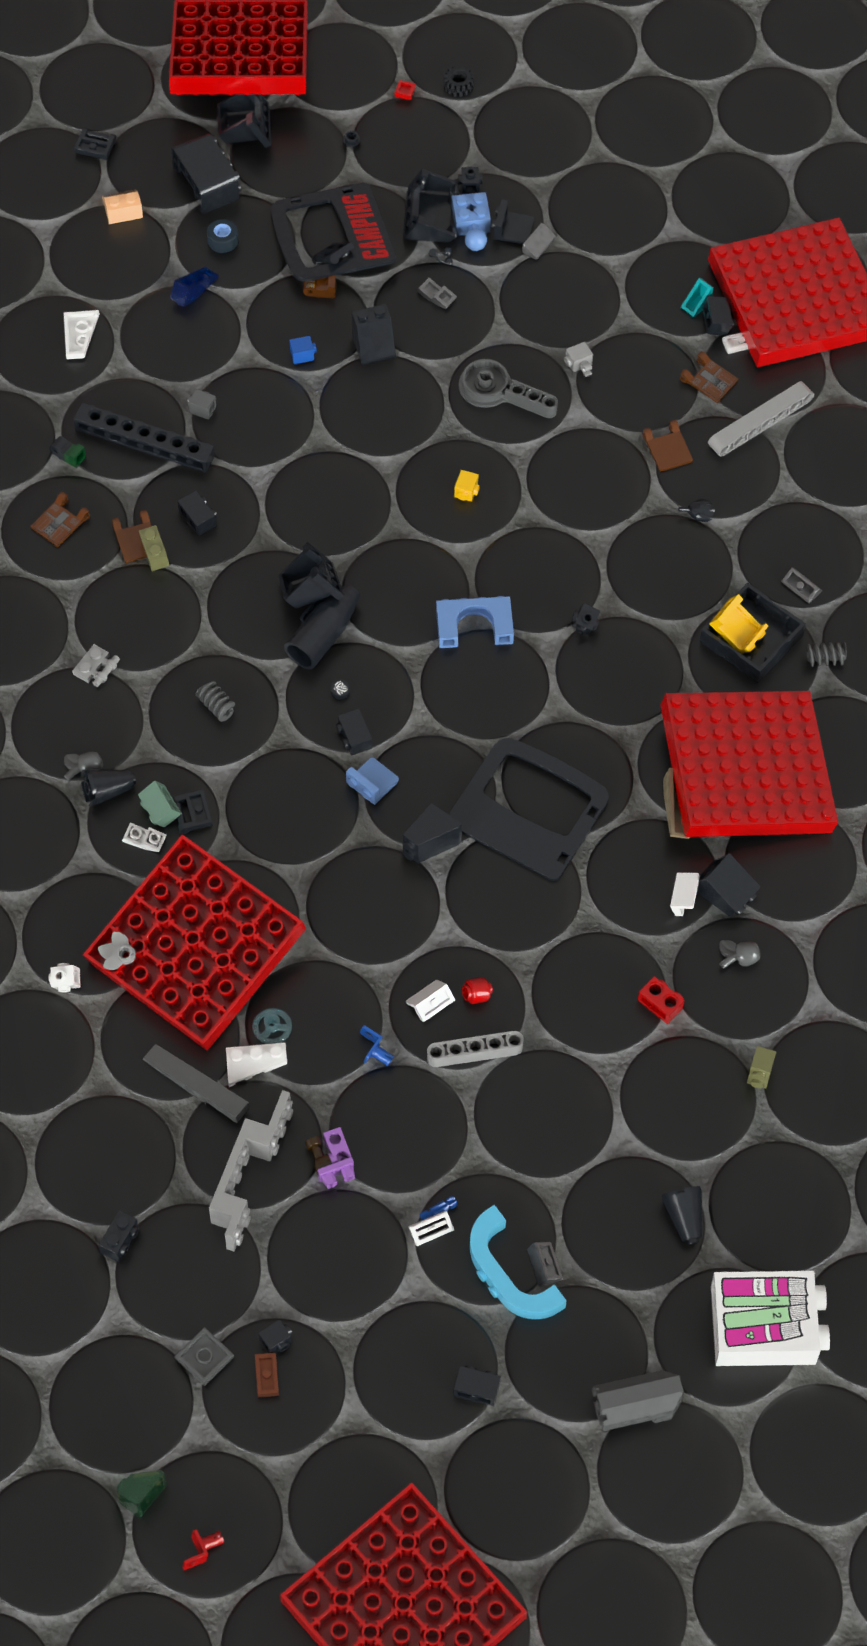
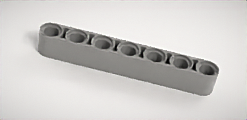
M800 381L714 434L709 439L708 445L722 457L809 403L813 399L814 393Z

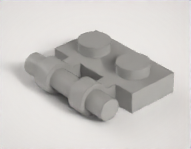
M93 644L72 672L73 675L87 683L94 678L93 685L99 687L101 683L107 680L108 674L116 669L120 658L114 655L111 659H108L110 657L109 652ZM102 666H104V669H103L102 671H99V672H98V670H99Z

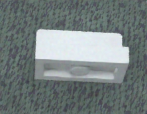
M677 873L670 905L675 916H683L684 909L694 908L700 879L699 873Z
M439 980L433 981L406 1000L408 1005L414 1007L420 1020L423 1022L455 1001L448 985Z

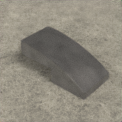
M430 278L417 290L427 300L444 309L457 298L447 287L443 286L441 288Z

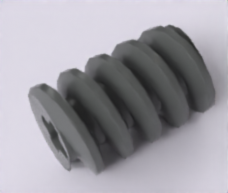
M829 642L827 647L825 643H821L819 647L817 643H814L812 648L809 643L807 644V659L811 667L814 666L815 661H817L820 667L822 661L825 662L826 666L829 665V661H832L833 666H836L837 660H839L841 665L846 660V642H843L842 645L836 642L834 646Z
M215 681L204 684L197 690L196 696L208 707L209 711L213 712L220 722L226 721L232 716L235 702L230 701L229 696H225L226 693L221 691L220 686H216Z

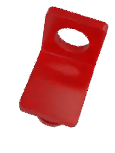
M197 1529L193 1530L191 1538L199 1555L186 1559L182 1566L183 1570L206 1562L207 1550L224 1544L223 1537L219 1536L221 1535L220 1531L202 1538Z

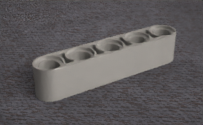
M509 1031L432 1043L427 1048V1062L432 1067H442L518 1055L523 1050L524 1037L518 1031ZM516 1041L519 1044L512 1045L510 1042ZM497 1044L499 1047L492 1048L490 1045ZM472 1047H477V1048H479L480 1050H478V1051H473V1050H471V1048H472ZM458 1050L460 1053L453 1054L451 1051ZM433 1053H438V1054H440V1056H439V1057H433L432 1054H433Z

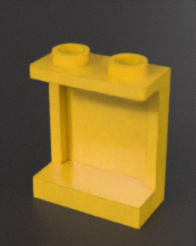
M738 594L725 603L709 624L732 648L743 654L745 652L749 653L755 648L756 645L754 643L764 637L768 625L766 623L761 625L740 604L743 598Z

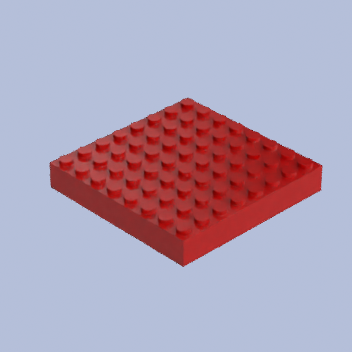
M175 0L169 69L170 94H306L307 0Z
M840 217L710 248L708 262L724 297L728 299L731 312L740 332L745 338V343H747L757 368L867 341V273Z
M810 691L665 694L660 706L685 837L826 834L833 832L838 823Z
M182 834L89 946L83 956L87 962L208 1051L303 934L306 927L302 920ZM120 932L128 938L129 945L136 952V957L132 963L122 964L118 969H105L103 964L106 959L101 956L98 947L112 943V933ZM124 953L123 958H127L129 953Z
M413 1483L409 1484L280 1595L282 1604L318 1646H495L523 1622L527 1616L525 1608Z

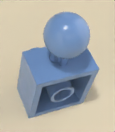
M486 192L453 195L451 209L457 236L466 235L465 243L470 250L479 251L483 249L487 243L485 233L490 232L491 226Z

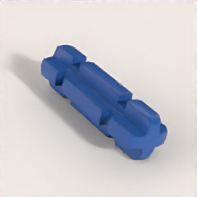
M454 1196L446 1198L445 1202L441 1201L430 1207L429 1211L425 1210L420 1213V1219L424 1220L445 1210L447 1212L448 1209L452 1210L457 1207V1200Z

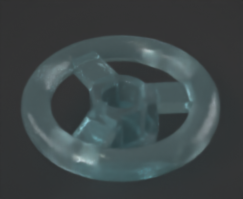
M269 1008L258 1013L253 1021L252 1028L254 1035L259 1041L265 1044L281 1043L289 1037L292 1030V1022L284 1011ZM277 1015L281 1016L286 1024H280V1019ZM265 1017V1030L261 1034L258 1025L260 1020ZM277 1030L285 1031L278 1038H267L271 1032Z

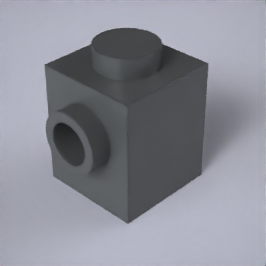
M196 389L187 401L189 413L209 420L216 408V396Z

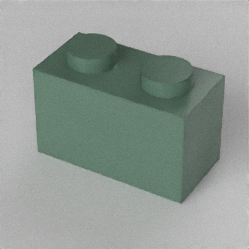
M153 781L138 794L141 799V806L150 814L149 819L154 825L165 828L182 814L165 785L160 782Z

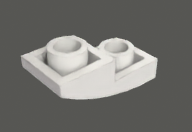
M130 822L122 841L145 850L159 852L166 834L150 827L147 830Z

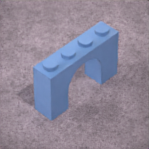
M510 596L479 597L474 599L461 598L457 600L443 599L436 601L439 648L458 647L457 625L461 619L469 615H481L491 622L495 645L513 644L514 630Z

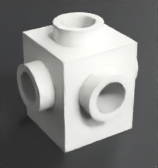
M59 963L57 967H51V973L49 974L51 987L57 989L58 992H70L72 988H81L80 968L69 965V963Z

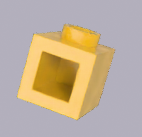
M461 470L455 485L454 497L472 502L474 495L477 496L479 492V474Z

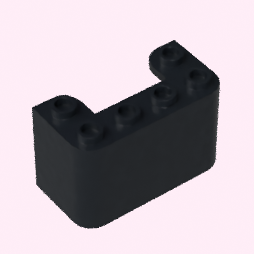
M207 133L171 148L173 168L176 173L182 172L194 190L195 198L201 202L199 209L202 214L240 199L239 192L241 188L238 182L240 176L236 170H233L230 159H226L222 147L217 145L214 135L211 136L210 133Z

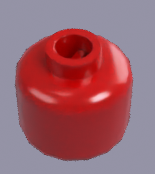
M484 977L468 979L462 987L463 997L470 1004L487 1002L493 992L492 984Z

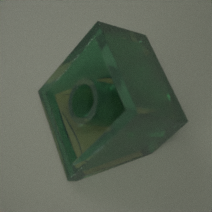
M162 1470L130 1474L127 1479H122L117 1486L120 1504L138 1518H141L167 1486L165 1473Z

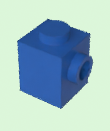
M310 336L289 340L293 364L314 361V353H317L315 342L312 343Z

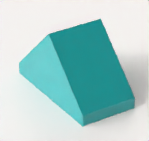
M699 278L681 305V308L693 317L697 316L703 311L702 307L707 296H713L714 288L702 278Z

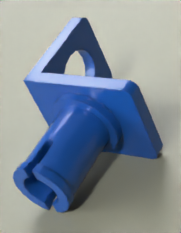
M363 1025L360 1034L375 1043L363 1062L366 1064L370 1057H374L388 1067L394 1055L380 1047L382 1036Z

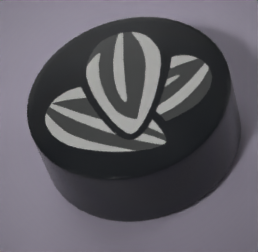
M343 680L335 681L331 686L332 696L336 699L348 697L350 693L349 684Z

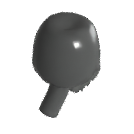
M86 752L80 756L77 754H67L64 757L65 766L70 769L64 775L68 781L79 772H82L83 769L103 768V760L98 752Z
M730 940L719 942L720 952L726 957L719 963L723 969L738 960L741 966H750L760 960L761 953L756 942L743 941L738 944Z

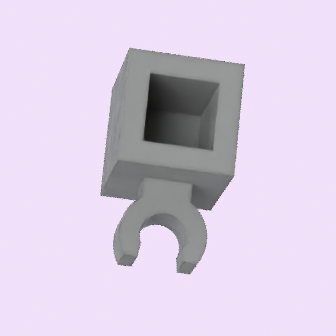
M582 342L567 348L566 356L564 357L567 367H570L573 373L582 370L585 377L592 375L590 370L592 369L593 353L587 344Z

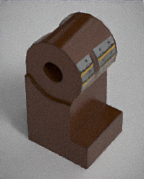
M336 275L329 276V278L304 281L303 293L306 296L335 298Z

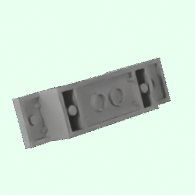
M282 1090L269 1125L245 1118L210 1204L211 1224L227 1228L225 1240L228 1250L235 1251L236 1246L241 1245L244 1236L242 1231L244 1227H248L251 1219L247 1200L234 1196L235 1190L233 1189L235 1184L240 1183L242 1177L241 1169L247 1165L249 1155L271 1161L272 1156L277 1155L279 1144L277 1143L279 1138L284 1137L286 1132L285 1123L287 1120L290 1121L293 1114V1109H291L293 1101L290 1099V1092Z

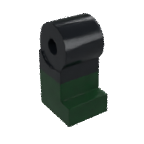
M59 436L49 447L55 456L75 468L86 458L84 446L80 444L75 445L62 436Z

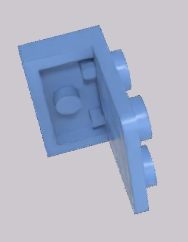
M370 758L357 771L352 767L346 771V783L374 805L399 781L398 776L375 758Z

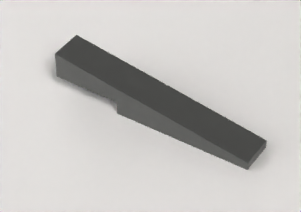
M157 1044L143 1058V1061L204 1104L209 1103L235 1123H238L249 1109L248 1101Z

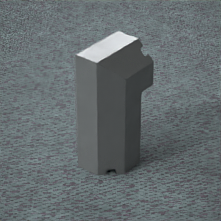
M663 1370L595 1385L592 1390L593 1397L597 1396L598 1398L594 1402V1406L603 1431L650 1420L654 1423L671 1420L681 1404L684 1392L679 1375Z

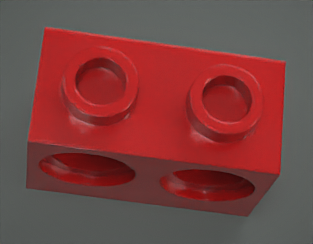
M655 976L639 991L638 1001L667 1024L683 1009L685 1001L680 993L672 991L665 981L659 980ZM657 991L659 994L653 995L651 992ZM672 1003L674 1006L668 1007L666 1004Z

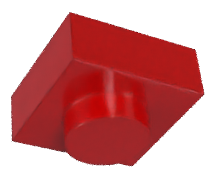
M399 80L395 90V97L411 100L416 83Z

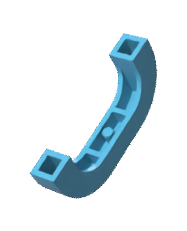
M495 1205L485 1210L473 1225L470 1236V1255L477 1269L478 1277L482 1282L486 1281L489 1285L488 1289L494 1298L497 1297L509 1311L527 1319L548 1318L565 1309L566 1300L555 1285L535 1295L525 1294L515 1287L488 1249L490 1239L506 1228V1219Z

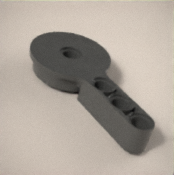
M479 359L473 361L460 376V394L468 403L474 406L488 408L508 402L546 418H553L557 414L558 399L554 395L514 379L511 381L505 367L495 360Z

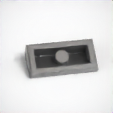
M541 223L524 242L522 252L537 260L556 236L545 224Z
M793 567L781 581L807 603L812 602L823 591Z
M551 1242L533 1243L527 1249L538 1285L543 1286L562 1281L563 1277Z

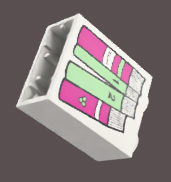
M814 1271L714 1272L711 1284L716 1366L816 1365L820 1351L829 1350V1326L818 1325L817 1310H826L825 1285H815Z

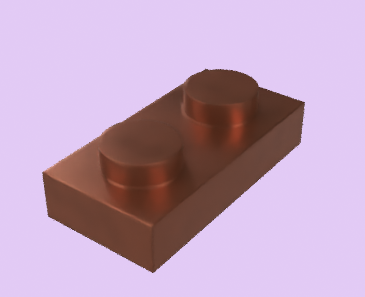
M276 1353L255 1354L258 1397L279 1396Z

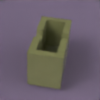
M154 525L139 530L141 542L151 570L155 571L169 566L167 554L157 526Z
M759 1046L756 1047L747 1081L748 1084L755 1088H767L776 1051Z

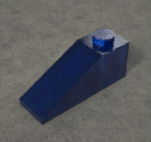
M204 267L176 279L170 298L176 301L178 305L186 306L194 302L218 279L219 275Z

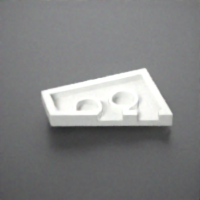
M99 310L64 313L67 359L85 358L99 317Z
M285 1043L226 1048L229 1087L236 1085L235 1083L244 1079L253 1078L252 1076L259 1073H266L287 1064Z

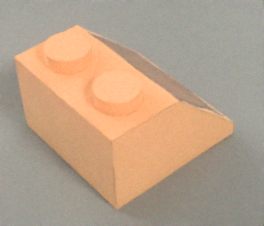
M136 189L102 196L109 224L143 218L141 201Z

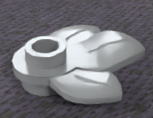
M120 932L112 933V943L98 947L99 953L106 959L103 968L108 970L118 969L122 964H130L136 957V952L129 945L128 938ZM124 953H129L127 958H123Z

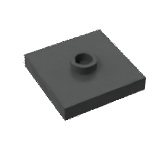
M205 1327L175 1355V1359L204 1386L234 1358V1354Z

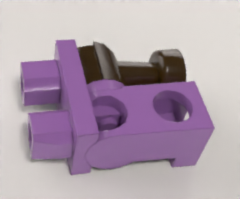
M340 1127L323 1133V1141L328 1148V1154L324 1155L320 1148L323 1144L320 1136L312 1137L305 1142L307 1149L313 1151L315 1171L320 1182L323 1181L327 1189L337 1185L335 1178L337 1175L342 1174L345 1182L355 1178L354 1161Z

